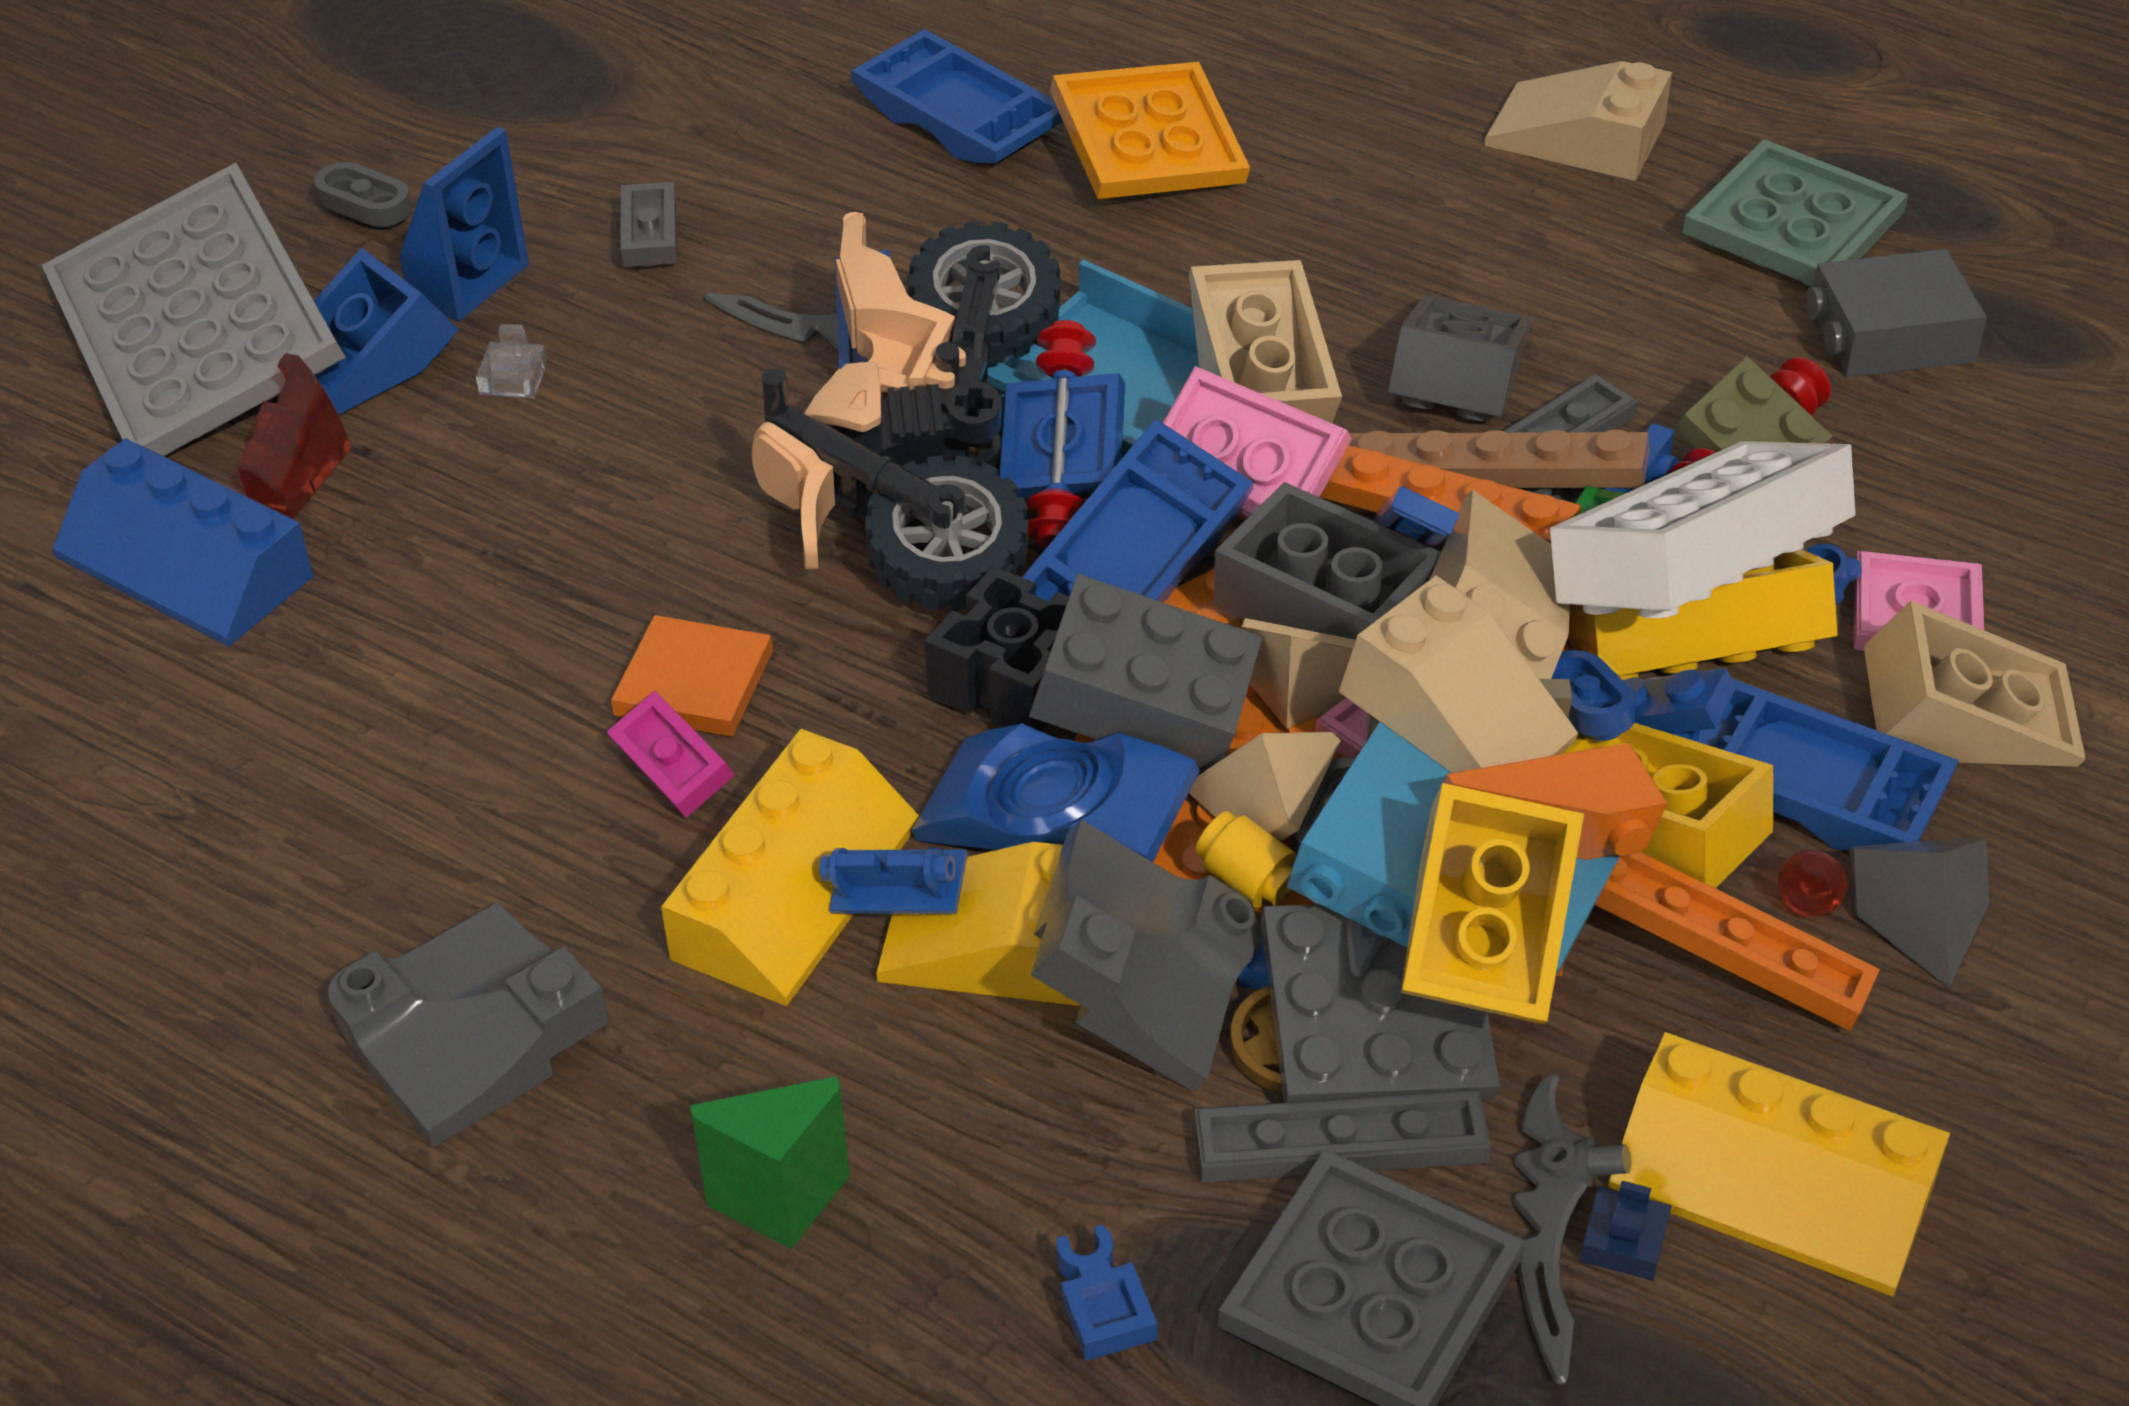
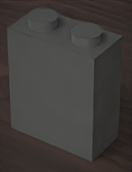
M1947 249L1818 263L1814 285L1809 287L1806 292L1808 316L1812 321L1816 320L1824 335V343L1828 354L1835 356L1845 377L1977 361L1987 316Z

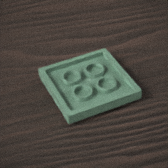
M1763 139L1685 215L1683 234L1703 241L1710 247L1720 248L1750 260L1757 266L1772 269L1799 280L1809 287H1813L1818 263L1861 259L1905 212L1908 194Z

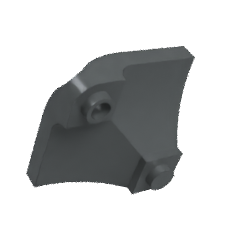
M1081 819L1067 832L1034 932V935L1042 940L1030 975L1081 1005L1075 1023L1187 1089L1194 1091L1208 1080L1232 989L1240 973L1253 957L1259 934V921L1254 908L1244 896L1238 894L1234 889L1214 877L1208 875L1202 879L1190 880L1175 876Z
M499 902L397 958H383L375 950L339 971L330 982L328 988V997L333 1015L342 1035L365 1068L431 1148L436 1147L553 1077L551 1057L609 1023L603 989L565 946L556 951L525 929Z

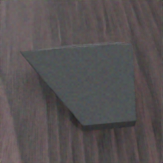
M1978 836L1849 847L1853 914L1862 919L1950 989L1990 905L1987 838Z

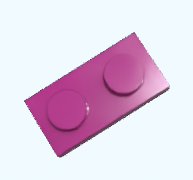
M655 690L607 731V734L685 818L735 776L727 763Z

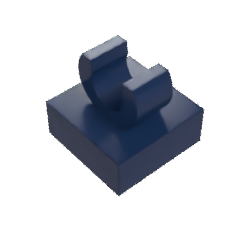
M1622 1181L1619 1191L1599 1186L1584 1238L1580 1262L1654 1281L1672 1205L1650 1200L1651 1188Z

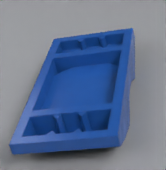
M926 29L919 31L851 70L852 82L894 124L919 125L929 134L934 135L956 159L977 163H996L1063 122L1053 98Z
M1155 419L1022 578L1036 583V596L1047 601L1057 592L1070 597L1076 576L1080 574L1164 602L1187 573L1213 551L1252 492L1253 482Z
M1733 678L1736 690L1716 729L1673 734L1773 765V812L1785 819L1798 821L1832 849L1850 851L1849 847L1920 841L1956 772L1959 761Z
M1024 724L986 730L963 741L912 828V832L916 841L999 850L1029 842L1063 845L1067 832L1082 819L1153 862L1200 771L1194 759L1166 747L1119 732L1089 743H1083L1069 739H1057Z

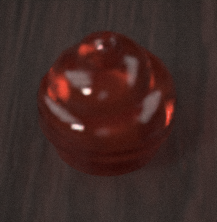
M1810 849L1797 852L1787 859L1778 875V889L1784 903L1790 910L1801 916L1821 917L1828 915L1840 906L1847 893L1848 878L1843 866L1836 858L1823 851Z

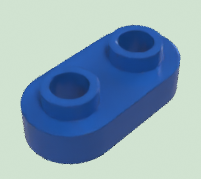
M1580 650L1562 651L1551 679H1570L1572 701L1568 720L1576 731L1592 740L1607 741L1615 739L1621 733L1629 730L1636 720L1634 691L1597 655Z

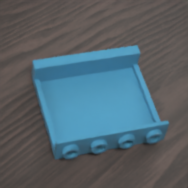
M1083 259L1078 263L1079 292L1060 306L1058 321L1071 320L1078 322L1095 336V347L1085 353L1094 360V370L1086 376L1119 373L1126 384L1122 440L1123 458L1155 419L1162 423L1164 422L1194 367H1199L1193 308ZM1036 344L1032 345L1030 353L1016 359L1014 355L1004 357V362L993 363L988 366L987 384L994 387L1001 396V424L1004 421L1006 383L1052 379L1036 367L1037 356L1046 351Z
M1379 722L1301 842L1287 888L1362 924L1381 936L1407 947L1417 877L1430 808L1441 784L1444 783L1446 775L1451 772ZM1612 855L1590 860L1576 858L1556 976L1621 856Z

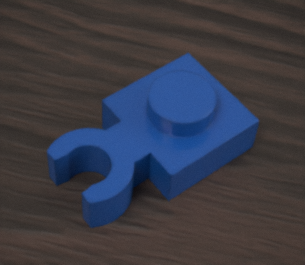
M1103 1225L1094 1227L1096 1251L1090 1255L1075 1253L1071 1249L1066 1235L1057 1237L1056 1242L1058 1269L1069 1280L1061 1283V1301L1085 1361L1157 1340V1321L1133 1263H1128L1112 1268L1114 1261L1113 1238L1109 1230Z

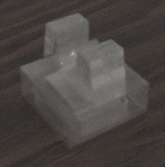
M501 324L498 330L500 342H489L476 375L479 395L535 398L548 363L545 345L528 344L523 325Z

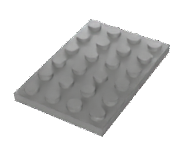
M237 163L218 171L42 264V268L122 440L127 438L164 457L170 455L175 449L209 431L222 427L227 421L261 403L272 400L279 393L311 376L322 373L329 366L346 358Z

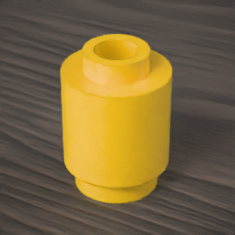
M1224 811L1207 826L1200 836L1195 853L1204 860V869L1220 882L1244 896L1254 908H1260L1268 902L1277 905L1291 892V889L1287 888V884L1297 854L1246 815L1236 817L1231 812Z

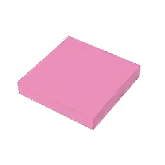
M1857 551L1856 559L1861 563L1862 574L1858 579L1854 580L1853 650L1864 651V645L1910 600L1984 630L1982 564Z

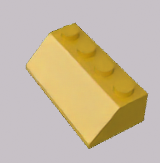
M1803 549L1782 553L1774 557V564L1768 567L1751 569L1743 573L1742 581L1720 585L1711 590L1712 595L1709 598L1689 601L1679 606L1678 614L1665 618H1644L1639 616V609L1622 608L1619 611L1608 614H1587L1583 612L1582 605L1570 604L1568 641L1572 650L1586 651L1597 655L1622 680L1632 677L1639 678L1638 672L1660 669L1664 673L1695 670L1698 668V661L1715 658L1729 663L1745 662L1756 658V651L1775 647L1785 652L1809 650L1815 647V640L1838 636L1833 563Z
M800 729L661 906L670 960L787 1007L854 915L831 914L829 911L834 886L831 882H824L821 879L819 865L822 856L831 855L835 848H846L847 850H901L913 834L912 828L917 822L919 815L858 749Z
M1665 1032L1641 1084L1622 1144H1626L1630 1151V1173L1611 1175L1608 1189L1619 1191L1622 1181L1651 1188L1650 1200L1672 1205L1670 1213L1894 1297L1934 1188L1950 1133Z

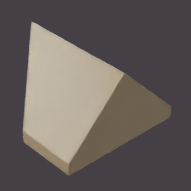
M1244 619L1242 624L1243 630L1263 636L1249 684L1286 728L1324 714L1346 698L1339 693V689L1356 640L1253 619Z
M1332 732L1261 733L1198 775L1189 794L1215 818L1224 811H1229L1236 817L1246 815L1281 842L1299 830L1341 740Z

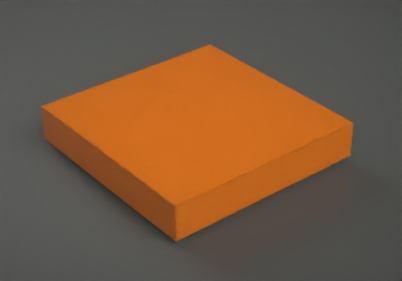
M654 615L611 699L613 715L624 717L655 690L694 730L733 737L773 652L772 636Z

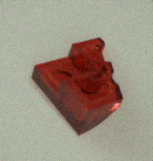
M285 353L277 366L283 372L286 380L277 404L263 401L256 419L254 435L246 444L237 467L248 498L294 519L348 453L351 446L340 417L318 379L298 355Z

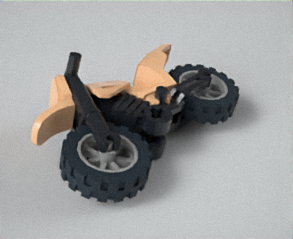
M850 212L844 216L840 259H836L837 284L852 349L856 348L857 353L869 361L845 364L815 395L804 413L788 405L785 372L775 368L766 370L762 374L765 422L756 430L752 444V463L761 488L768 495L788 507L801 509L805 570L819 569V534L825 518L830 510L834 508L866 527L867 556L871 569L876 567L877 579L886 589L890 586L894 588L896 597L909 604L913 599L922 602V608L938 611L939 606H951V611L967 609L966 595L992 566L1015 574L1016 570L1022 572L1026 562V549L1028 548L1027 505L1023 497H1017V486L1008 477L1002 479L998 476L1001 462V440L998 432L1001 427L1002 401L998 391L987 384L989 364L1004 362V357L1014 355L1016 359L1030 353L1032 345L1040 346L1037 342L1039 332L1050 327L1052 323L1059 319L1061 297L1059 263L1056 258H1050V248L1042 240L1037 243L1032 240V233L1022 228H1018L1017 231L1007 229L1008 224L992 221V226H980V221H971L965 223V228L957 230L953 226L939 231L937 239L928 238L920 246V255L914 254L909 265L910 275L908 274L907 294L891 258L866 247V219L863 212ZM955 280L962 284L959 286H949ZM1020 285L1025 294L1010 291L1008 289ZM998 304L1008 307L999 310ZM969 447L982 448L979 451L978 457L966 456ZM962 512H967V513H968V514L962 516ZM985 523L992 534L988 536L970 530ZM965 546L976 549L965 554Z

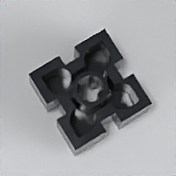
M992 566L966 595L967 615L965 616L952 610L924 640L928 695L968 713H971L973 709L983 706L991 709V722L1001 727L1024 724L1043 732L1049 723L1029 717L1069 597L1057 592L1049 601L1036 596V583Z

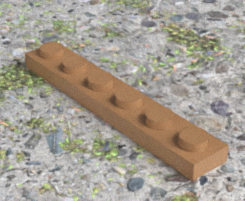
M1434 430L1426 433H1388L1385 431L1349 433L1352 437L1349 443L1350 446L1378 451L1385 455L1424 465H1433L1440 469L1478 479L1491 480L1513 488H1586L1587 485L1595 488H1639L1645 484L1650 453L1648 432H1626L1623 430H1609L1606 432L1550 430L1546 432L1511 433L1500 430H1491L1484 433H1447Z

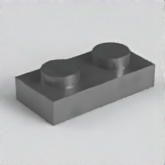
M674 181L621 185V256L623 267H656L661 264L677 263V207Z

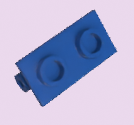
M938 847L929 848L928 850H847L846 848H835L831 855L822 856L819 865L821 879L824 882H831L834 886L829 911L831 914H957L968 852L966 850H941Z

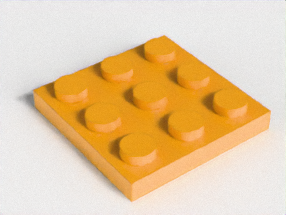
M1199 61L1053 75L1050 93L1097 199L1243 184L1247 182L1250 166Z

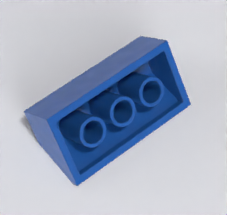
M127 438L123 439L82 470L53 547L55 558L228 647L313 577L299 522Z

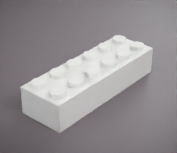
M1741 441L1551 527L1550 536L1556 603L1582 605L1583 612L1587 614H1608L1619 611L1622 608L1639 609V616L1644 618L1670 617L1678 614L1679 606L1689 601L1709 598L1712 595V589L1720 585L1742 581L1743 573L1751 569L1768 567L1774 564V557L1782 553L1802 550L1805 541L1832 534L1834 526L1856 516L1851 444Z

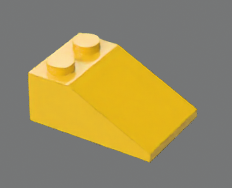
M1634 723L1629 730L1621 733L1617 738L1607 741L1592 740L1578 732L1575 742L1561 753L1565 754L1630 743L1667 802V806L1647 849L1640 850V852L1714 888H1717L1773 832V765L1637 723Z
M1442 783L1430 808L1417 877L1401 993L1545 1025L1548 1021L1584 813Z
M1029 842L967 857L957 914H892L876 973L877 982L1080 1006L1079 1003L1030 975L1042 940L1035 936L1034 932L1063 845Z

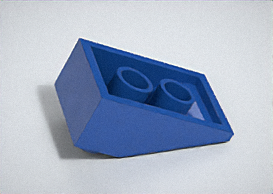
M498 126L423 183L400 254L404 280L420 291L446 317L458 322L529 265L507 133L505 129Z
M361 248L314 300L346 358L329 366L322 373L311 376L279 393L277 397L313 427H316L421 373L443 350L459 329L420 291Z

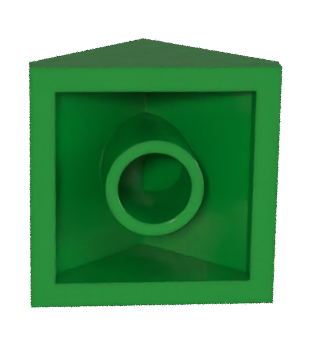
M838 1076L690 1105L707 1206L792 1249L850 1177Z

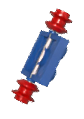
M1071 320L1056 321L1050 327L1040 331L1037 336L1038 344L1046 351L1037 356L1036 367L1052 379L1006 383L1000 477L1002 479L1008 477L1015 483L1018 498H1028L1026 501L1027 509L1037 515V518L1028 521V536L1036 540L1038 546L1045 549L1085 503L1083 499L1075 494L1093 493L1122 458L1126 384L1119 373L1086 376L1094 370L1095 363L1085 353L1095 347L1096 338L1082 324Z

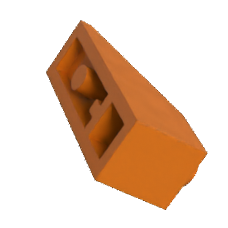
M1630 743L1447 774L1444 783L1584 813L1577 858L1584 860L1612 855L1629 856L1640 850L1647 849L1667 806L1665 798Z

